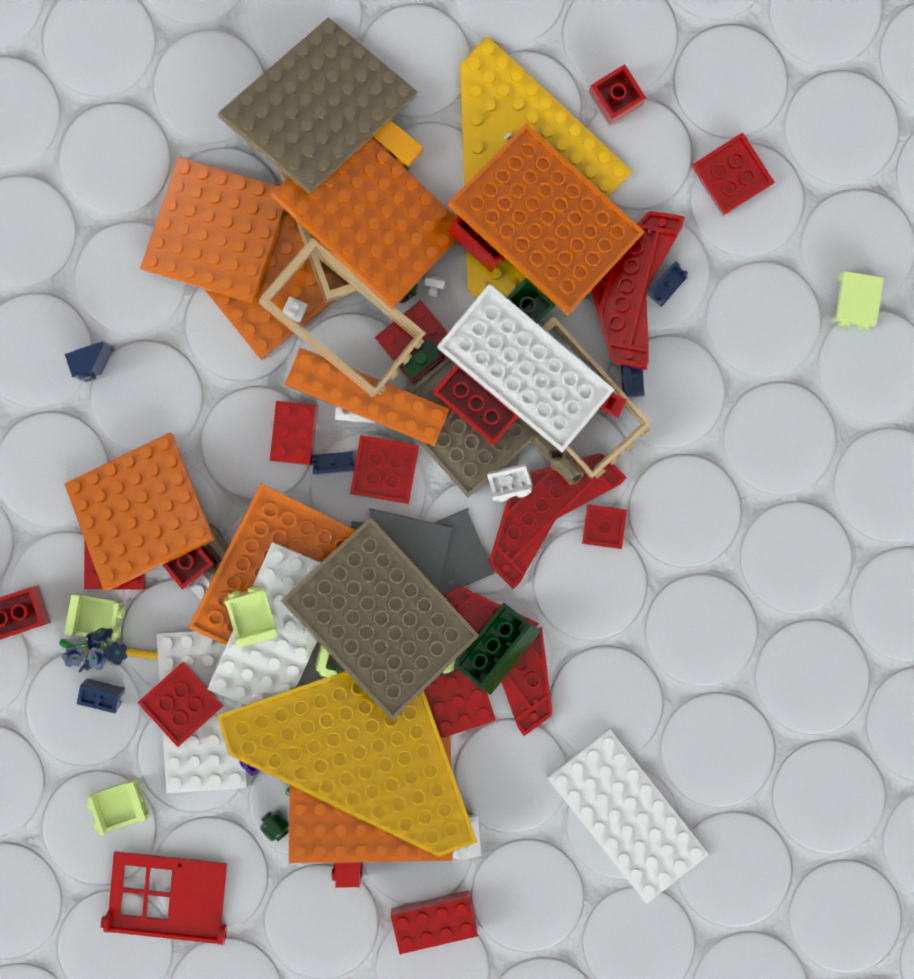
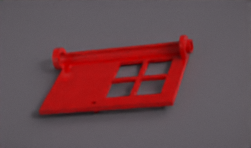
M114 851L109 910L106 916H102L100 927L103 928L104 933L112 932L224 945L227 925L222 924L228 863ZM125 865L146 867L144 890L123 887ZM151 868L172 870L170 892L149 890ZM123 892L144 895L142 916L121 914ZM148 895L170 897L168 919L146 917Z

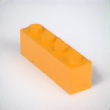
M392 121L388 122L372 137L407 170L412 167L423 153V147Z

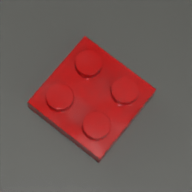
M587 504L582 544L622 549L627 510Z

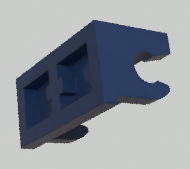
M675 261L647 295L662 307L687 279L688 272L686 270L683 271L680 268V264Z
M621 365L622 391L627 397H644L643 370Z
M353 451L316 454L312 456L314 475L354 471Z
M86 679L80 685L77 704L116 714L122 704L120 699L125 692V688Z

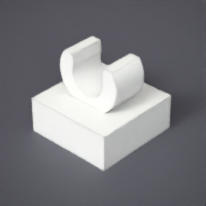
M427 274L424 285L430 286L429 296L436 297L438 289H444L446 277Z
M289 296L283 312L295 322L301 323L308 304Z

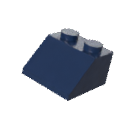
M101 341L64 354L72 377L80 381L85 380V382L96 380V376L102 374L114 348L113 345Z

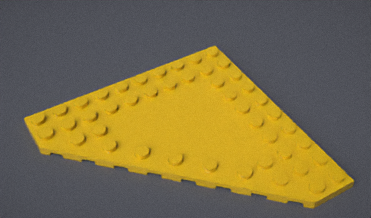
M488 36L460 64L464 186L526 123L608 198L632 173L628 166ZM511 132L512 135L505 140L504 137ZM466 250L468 291L476 298L481 295L489 284L503 296L507 297L526 278L507 259L490 273Z
M344 671L217 715L228 754L235 759L437 857L477 843L424 691L391 721L347 672Z

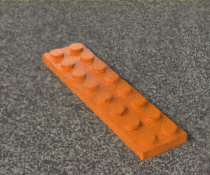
M301 347L285 382L287 387L433 447L437 442L449 409L388 383H385L387 388L381 395L376 394L372 398L323 356ZM354 370L373 387L379 381L376 378Z

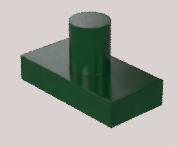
M429 339L411 353L412 357L405 365L401 363L400 366L411 379H414L443 354L433 341Z

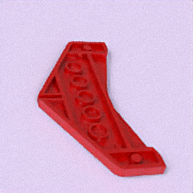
M658 211L647 212L637 223L645 232L601 279L606 282L599 281L591 290L610 359L615 364L647 370L649 342L646 290L681 232L685 220L684 216Z
M599 453L581 459L592 469L606 456ZM608 463L604 467L606 471L599 478L594 476L590 479L584 472L580 481L575 485H570L551 467L529 472L533 484L532 491L525 497L514 496L507 500L489 559L492 569L512 589L523 579L556 519L621 485L627 479L614 464Z
M457 587L444 596L478 634L501 607L500 604L464 587ZM521 615L535 627L540 624L530 618ZM542 626L538 629L541 632L501 681L517 727L523 736L534 730L552 715Z

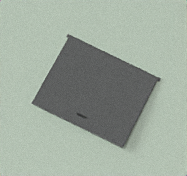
M369 508V518L371 517L438 590L451 531L454 530V527Z
M468 508L434 522L454 527V530L451 531L438 591L443 596L457 587L467 586L494 574L468 514Z

